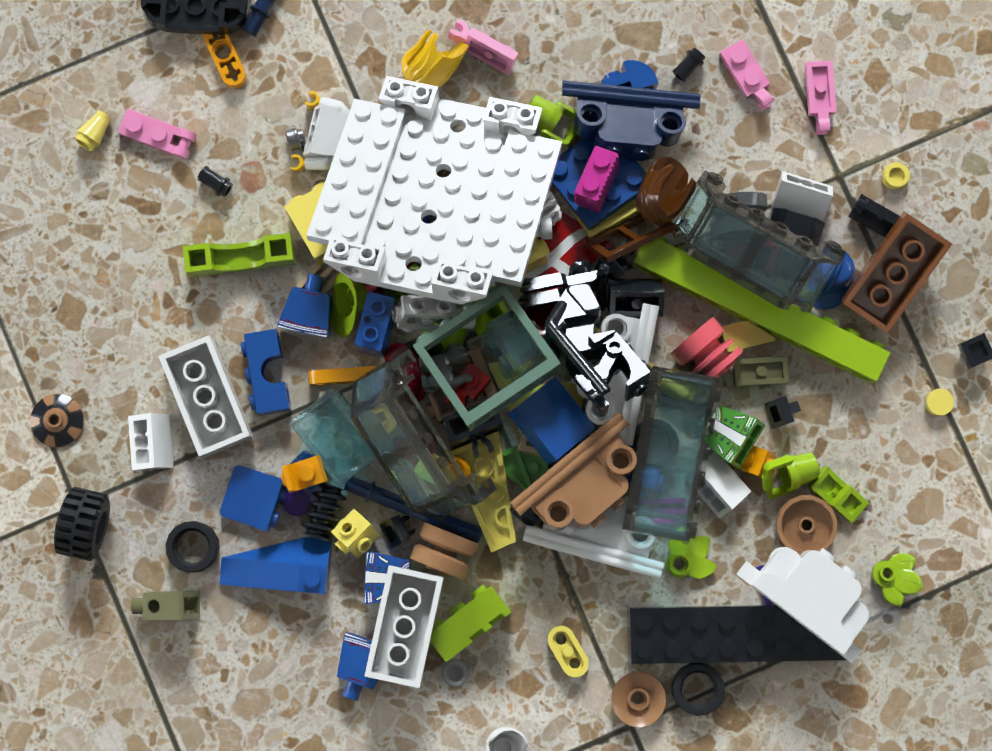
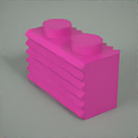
M598 146L594 147L574 191L575 204L597 213L601 211L607 193H609V188L613 184V179H616L615 175L618 174L617 170L620 169L617 153Z

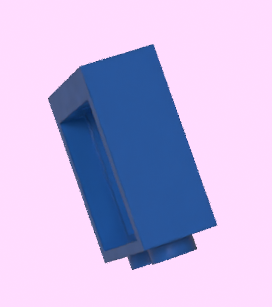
M368 291L354 343L359 352L385 358L394 324L392 312L394 306H397L395 298Z

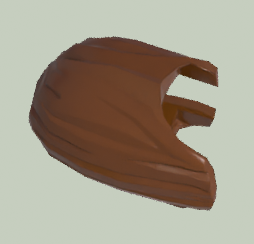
M665 156L657 158L649 167L636 197L637 213L648 223L664 224L670 222L683 210L694 194L697 182L691 178L688 183V172L674 158Z

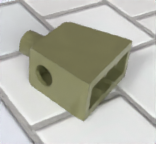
M200 591L144 592L143 598L132 599L131 611L133 614H143V620H188L200 618Z

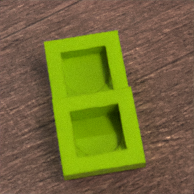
M825 465L820 469V476L810 481L807 485L816 495L850 523H853L869 504L852 486L846 484Z

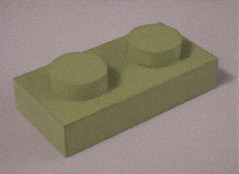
M788 357L737 359L735 365H733L734 387L788 384Z

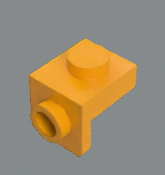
M753 446L740 469L731 464L730 466L762 479L764 464L776 459L777 456L768 450Z

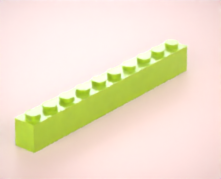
M663 236L640 248L632 267L656 279H662V282L742 321L747 320L772 336L870 384L877 382L891 353L884 349L885 345L875 340L868 342L860 338L861 334L850 328L844 330L836 326L837 322L829 317L822 316L819 318L812 314L810 308L801 304L795 306L787 302L788 298L780 293L774 292L772 295L763 290V285L752 280L748 283L740 279V275L733 270L725 269L723 271L715 267L716 263L706 257L699 259L691 255L692 251L684 246L678 245L676 248L668 244V239Z

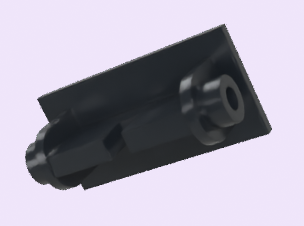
M861 194L848 217L885 238L900 216Z

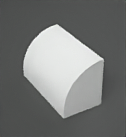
M782 171L771 209L786 208L793 212L818 218L823 222L833 197V186Z
M148 413L128 416L132 470L174 468L170 414Z
M715 451L684 477L718 518L734 509L751 492L726 461Z

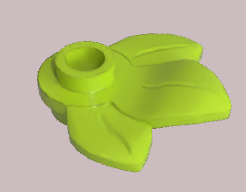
M682 529L672 535L668 544L670 555L665 563L666 569L671 576L683 578L689 575L693 578L701 579L715 571L717 566L705 558L710 548V537L695 536L688 539V536ZM677 559H681L684 563L683 568L680 570L674 566V562Z
M904 553L895 554L888 561L877 562L872 568V580L881 587L884 599L892 605L900 607L904 600V594H915L923 590L921 578L916 572L912 571L916 562V558L912 555ZM884 569H886V570L888 571V573H889V578H885V577H884V575H883V570H884Z

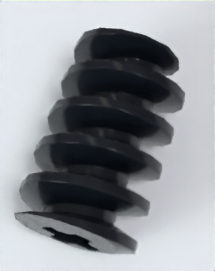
M324 482L318 484L322 489L321 491L312 492V495L318 501H309L308 503L314 511L305 512L304 514L310 519V522H301L300 525L306 529V532L302 533L331 542L332 538L326 532H331L335 528L330 524V521H339V517L333 512L343 510V507L337 502L347 500V497L341 493V491L347 490Z

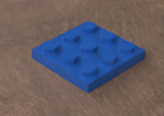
M594 138L582 139L559 156L552 180V185L588 231L634 200L646 175L644 169L635 159L619 157L620 169L617 170L618 174L615 175L616 179H613V184L609 188V193H607L601 211L597 213L575 204L574 191L594 149Z

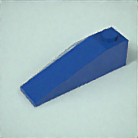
M303 537L222 557L219 585L327 594L332 540L331 542H326L318 538Z

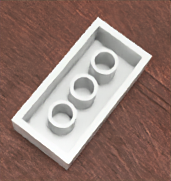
M208 335L158 356L199 457H209L254 438L217 345L211 336Z
M389 565L365 677L420 688L444 577Z

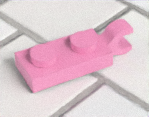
M457 20L454 28L460 32L451 29L448 38L454 42L468 44L467 53L509 76L519 53L473 27L469 31L468 25L464 21Z
M744 40L721 51L719 56L744 97L748 99L754 96L762 111L772 106L771 103L774 101L769 92L765 90V88L769 87L770 82Z
M833 61L806 62L804 67L808 116H816V135H827V131H830L829 115H835L837 112Z

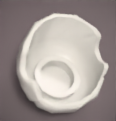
M499 727L488 736L485 751H526L528 741L522 732L512 727Z

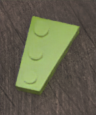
M484 584L471 593L473 599L466 605L462 601L449 610L452 615L443 622L439 618L434 622L430 642L445 662L449 661L480 635L492 628L499 620L511 613L509 607L492 585L487 588Z

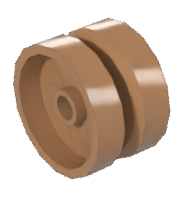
M798 495L788 499L780 507L776 516V531L781 542L800 555L806 550L820 551L822 548L826 550L833 543L837 534V518L833 509L824 500L813 495ZM810 520L812 524L811 529L804 530L801 526L802 522Z
M424 522L419 536L421 539L433 543V547L431 549L421 544L415 545L410 558L425 564V567L446 576L450 574L465 580L470 566L468 563L456 559L457 553L472 558L475 556L479 544Z

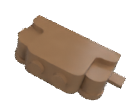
M620 412L615 414L510 502L511 506L520 516L532 508L546 526L555 531L565 529L570 523L578 529H586L590 526L595 529L606 519L604 514L612 508L616 511L627 501L624 497L628 490V481L625 477L635 468L637 456L634 450L625 445L617 435L629 426L628 421Z

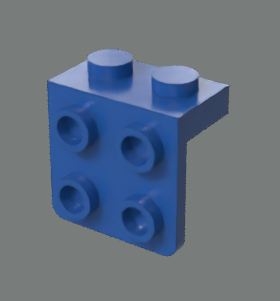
M237 465L233 469L220 508V515L256 527V529L270 532L271 528H275L278 523L280 512H277L280 501H285L288 489L283 485L281 478Z

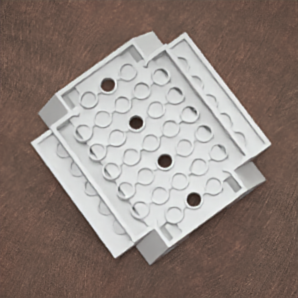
M386 76L379 96V101L384 105L354 99L307 232L308 241L328 245L323 258L324 262L356 282L460 305L486 298L489 287L495 286L496 282L521 287L562 149V141L532 135L536 133L542 108L492 97L489 98L487 108L439 99L438 86ZM455 125L465 127V130L459 133L453 132L451 129ZM443 169L451 172L445 178L437 176V173ZM427 215H433L437 218L431 224H426L422 221L423 217ZM411 262H419L422 265L416 271H410L406 268Z

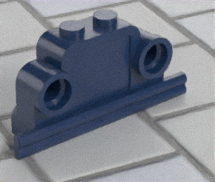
M562 81V96L574 97V130L577 135L584 139L594 138V147L598 146L615 152L621 158H632L637 161L655 158L660 145L671 147L679 141L686 126L683 108L700 109V94Z

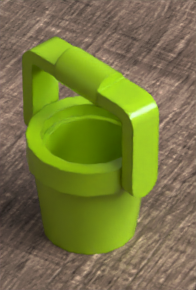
M534 95L528 105L542 108L537 127L540 131V136L562 141V149L566 148L570 141H574L577 135L574 130V121L570 123L564 135V140L551 132L562 114L574 120L575 111L562 102L553 103L538 95Z
M806 452L794 456L785 455L765 463L762 474V489L766 496L771 500L778 498L820 476V468L815 456L811 452ZM777 469L783 485L773 488L772 471Z

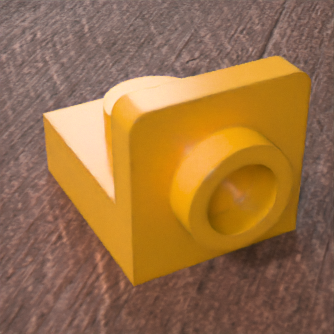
M320 455L281 466V480L289 493L328 481Z

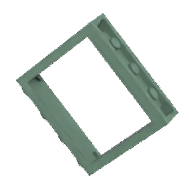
M505 284L501 287H492L488 290L486 298L481 299L477 303L475 301L468 303L462 308V313L454 318L450 316L444 319L439 324L438 329L432 333H423L416 339L417 343L413 345L416 353L470 432L562 370L560 361ZM505 300L546 360L468 412L427 351Z

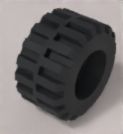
M73 487L68 492L61 505L55 526L54 547L57 554L91 561L96 556L102 545L109 521L110 501L107 494Z

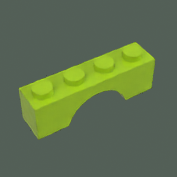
M291 233L267 235L257 240L236 244L203 243L182 246L185 273L190 278L297 265L294 238Z

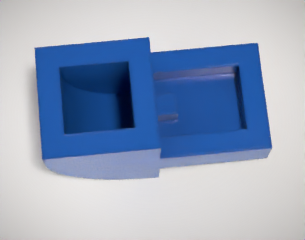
M636 60L623 61L622 73H619V71L610 72L604 76L600 83L657 89L659 82L656 74L647 64Z

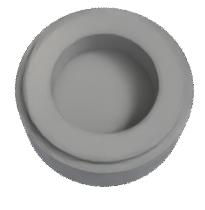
M451 659L445 663L442 669V678L446 684L452 687H459L467 681L469 668L464 661Z

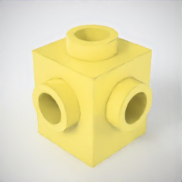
M355 509L344 519L340 520L331 531L337 539L334 544L345 555L350 552L357 559L368 551L372 543L380 536L375 528Z

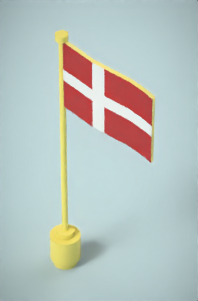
M562 212L561 220L552 226V239H545L550 251L547 254L548 263L526 274L524 278H533L559 272L568 276L569 268L574 262L588 260L592 264L599 258L584 247L583 241L588 239L578 221ZM607 240L599 243V245H601L608 251L612 248H616V246H614ZM594 326L593 330L595 333H601L600 329ZM648 363L649 368L661 376L658 380L662 383L660 389L680 402L682 400L686 403L690 402L699 388L694 378H691L676 366L672 370L666 368L665 371H662L652 363Z

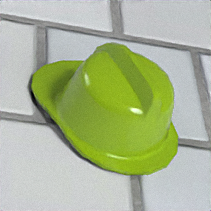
M339 273L334 281L331 321L335 333L339 337H347L354 328L356 318L363 313L368 290L363 283L353 281L344 274Z

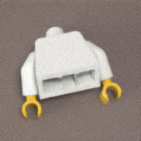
M315 91L308 93L311 98L316 100L313 103L304 102L309 110L314 111L303 156L307 157L303 159L299 155H292L291 159H299L300 164L298 167H290V169L295 172H302L305 168L307 170L330 169L350 110L342 101L327 97L320 98Z

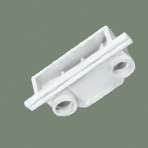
M643 303L640 319L621 314L608 315L602 320L600 331L602 333L615 330V333L617 332L624 341L626 340L631 344L634 353L639 359L644 360L648 364L659 306ZM589 361V363L593 366V368H594L595 366H597V365L600 364V362H598L597 364L593 365V364ZM620 371V373L613 376L608 386L611 388V391L604 395V398L609 402V408L603 413L599 412L571 378V384H575L576 391L582 397L588 398L585 404L587 417L593 423L603 425L620 412L628 421L629 426L617 436L624 444L633 446L642 395L639 397L635 396L627 402L625 401L627 379Z
M624 496L627 501L619 509L614 511L611 508L604 514L606 519L595 529L592 526L586 529H578L572 523L560 531L548 528L545 523H543L542 529L526 525L522 540L658 579L661 578L664 567L663 562L648 559L651 545L656 538L654 525L646 519H636L637 509L632 503L628 502L629 497Z
M779 547L771 552L767 563L761 571L757 570L747 561L737 572L740 578L850 663H853L862 650L853 644L852 641L869 618L867 607L857 600L861 595L862 588L856 580L858 575L845 565L843 568H840L833 562L836 558L823 548L820 551L806 550L799 556L796 551L788 547Z

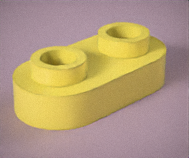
M562 625L552 628L548 633L547 642L563 671L571 677L584 675L588 670L589 660L574 633L568 627ZM559 634L565 635V643L558 644L556 636ZM572 658L579 659L580 664L577 668L570 666L569 663Z

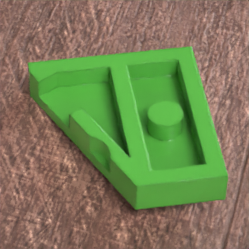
M526 443L527 446L533 447L532 444ZM517 445L502 451L506 475L524 491L545 474L550 467L542 457L517 451Z

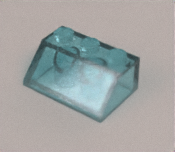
M338 388L327 391L289 422L313 455H320L324 469L338 487L368 468L387 452Z

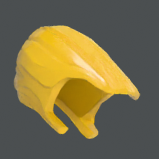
M427 30L417 44L402 57V75L405 80L438 86L439 89L455 72L469 48L468 44L459 42L451 49L439 52L435 45L438 34H432L431 30Z

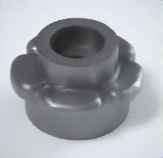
M292 125V129L285 130L290 150L299 149L301 151V145L306 144L302 129L296 130V127Z

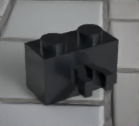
M608 278L607 307L609 315L621 314L632 318L636 316L637 319H640L642 304L645 303L659 306L657 317H663L665 290L662 279Z
M481 403L468 407L466 410L469 412ZM457 412L442 418L443 427L452 449L454 450L473 443L472 452L475 459L480 457L477 450L479 447L477 440L481 439L482 444L487 446L489 453L494 452V447L486 436L497 431H503V424L499 413L471 432Z

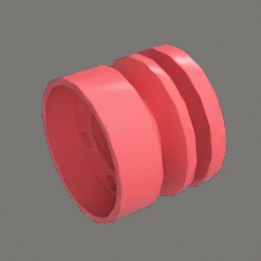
M714 317L709 319L670 353L681 367L692 361L696 364L689 374L691 378L700 370L704 373L705 376L696 383L700 388L715 382L735 365L738 357L743 352L740 346L730 354L726 350L734 342L733 338L728 339L722 344L718 341L725 329Z

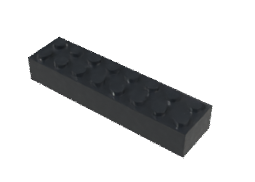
M777 605L627 607L628 662L630 664L847 660Z

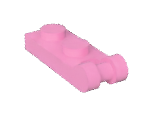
M128 108L118 130V134L185 160H187L190 153L188 151L191 142L194 143L197 136L189 130L178 128ZM175 137L181 139L178 146L172 145Z

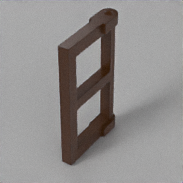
M638 215L593 238L584 240L583 245L586 250L609 263L676 230V226L671 221L657 224L660 226L659 228L640 237L629 230L645 221ZM618 234L630 241L612 251H608L599 245V243Z

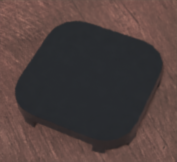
M141 0V8L149 23L158 30L171 33L222 36L224 34L230 35L240 30L245 24L249 14L250 0Z

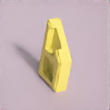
M747 320L722 326L725 329L722 334L723 342L731 338L734 340L726 348L729 353L739 346L741 349H746L775 341L774 336Z

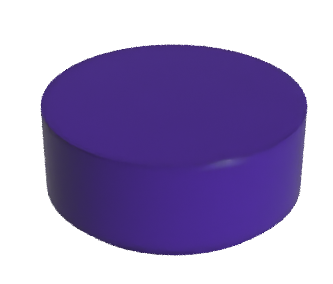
M303 490L290 493L288 491L283 507L288 514L301 516L309 510L310 506L308 503L311 500L309 495Z

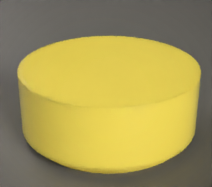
M891 163L882 172V182L890 190L902 189L910 179V172L902 163Z
M935 389L927 394L925 406L932 415L942 416L952 410L954 399L949 391Z

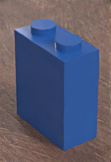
M556 376L508 413L547 465L563 459L570 453L569 450L573 446L581 444L590 436L589 433L596 428Z

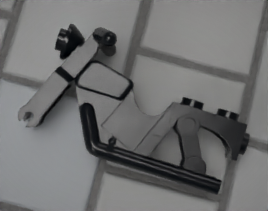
M578 260L570 266L568 276L559 272L533 278H524L522 286L528 285L529 287L520 289L523 295L520 296L519 302H525L520 304V306L524 310H530L536 307L556 304L545 321V341L560 361L561 366L600 413L605 412L609 408V402L604 398V395L611 391L608 385L613 376L620 373V371L627 379L624 397L626 402L635 396L643 395L648 390L651 370L644 360H640L634 353L631 344L626 340L624 341L617 332L615 333V330L597 334L593 333L594 325L600 323V312L607 309L606 282L607 274L610 271L608 264L603 263L597 271L591 272V263L588 260ZM589 361H590L593 365L597 364L598 362H600V364L597 365V366H595V367L593 368V366L589 363Z

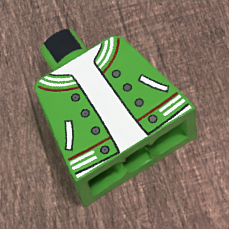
M720 405L713 414L706 410H701L696 417V424L704 428L700 438L724 460L738 469L742 466L766 426L755 417Z

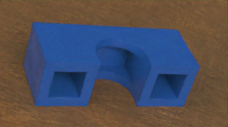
M270 329L244 334L245 341L241 342V351L243 358H248L249 368H245L247 383L252 384L253 394L249 395L252 411L256 410L259 416L291 411L288 384L286 382L270 383L264 376V369L270 361L283 358L278 330Z

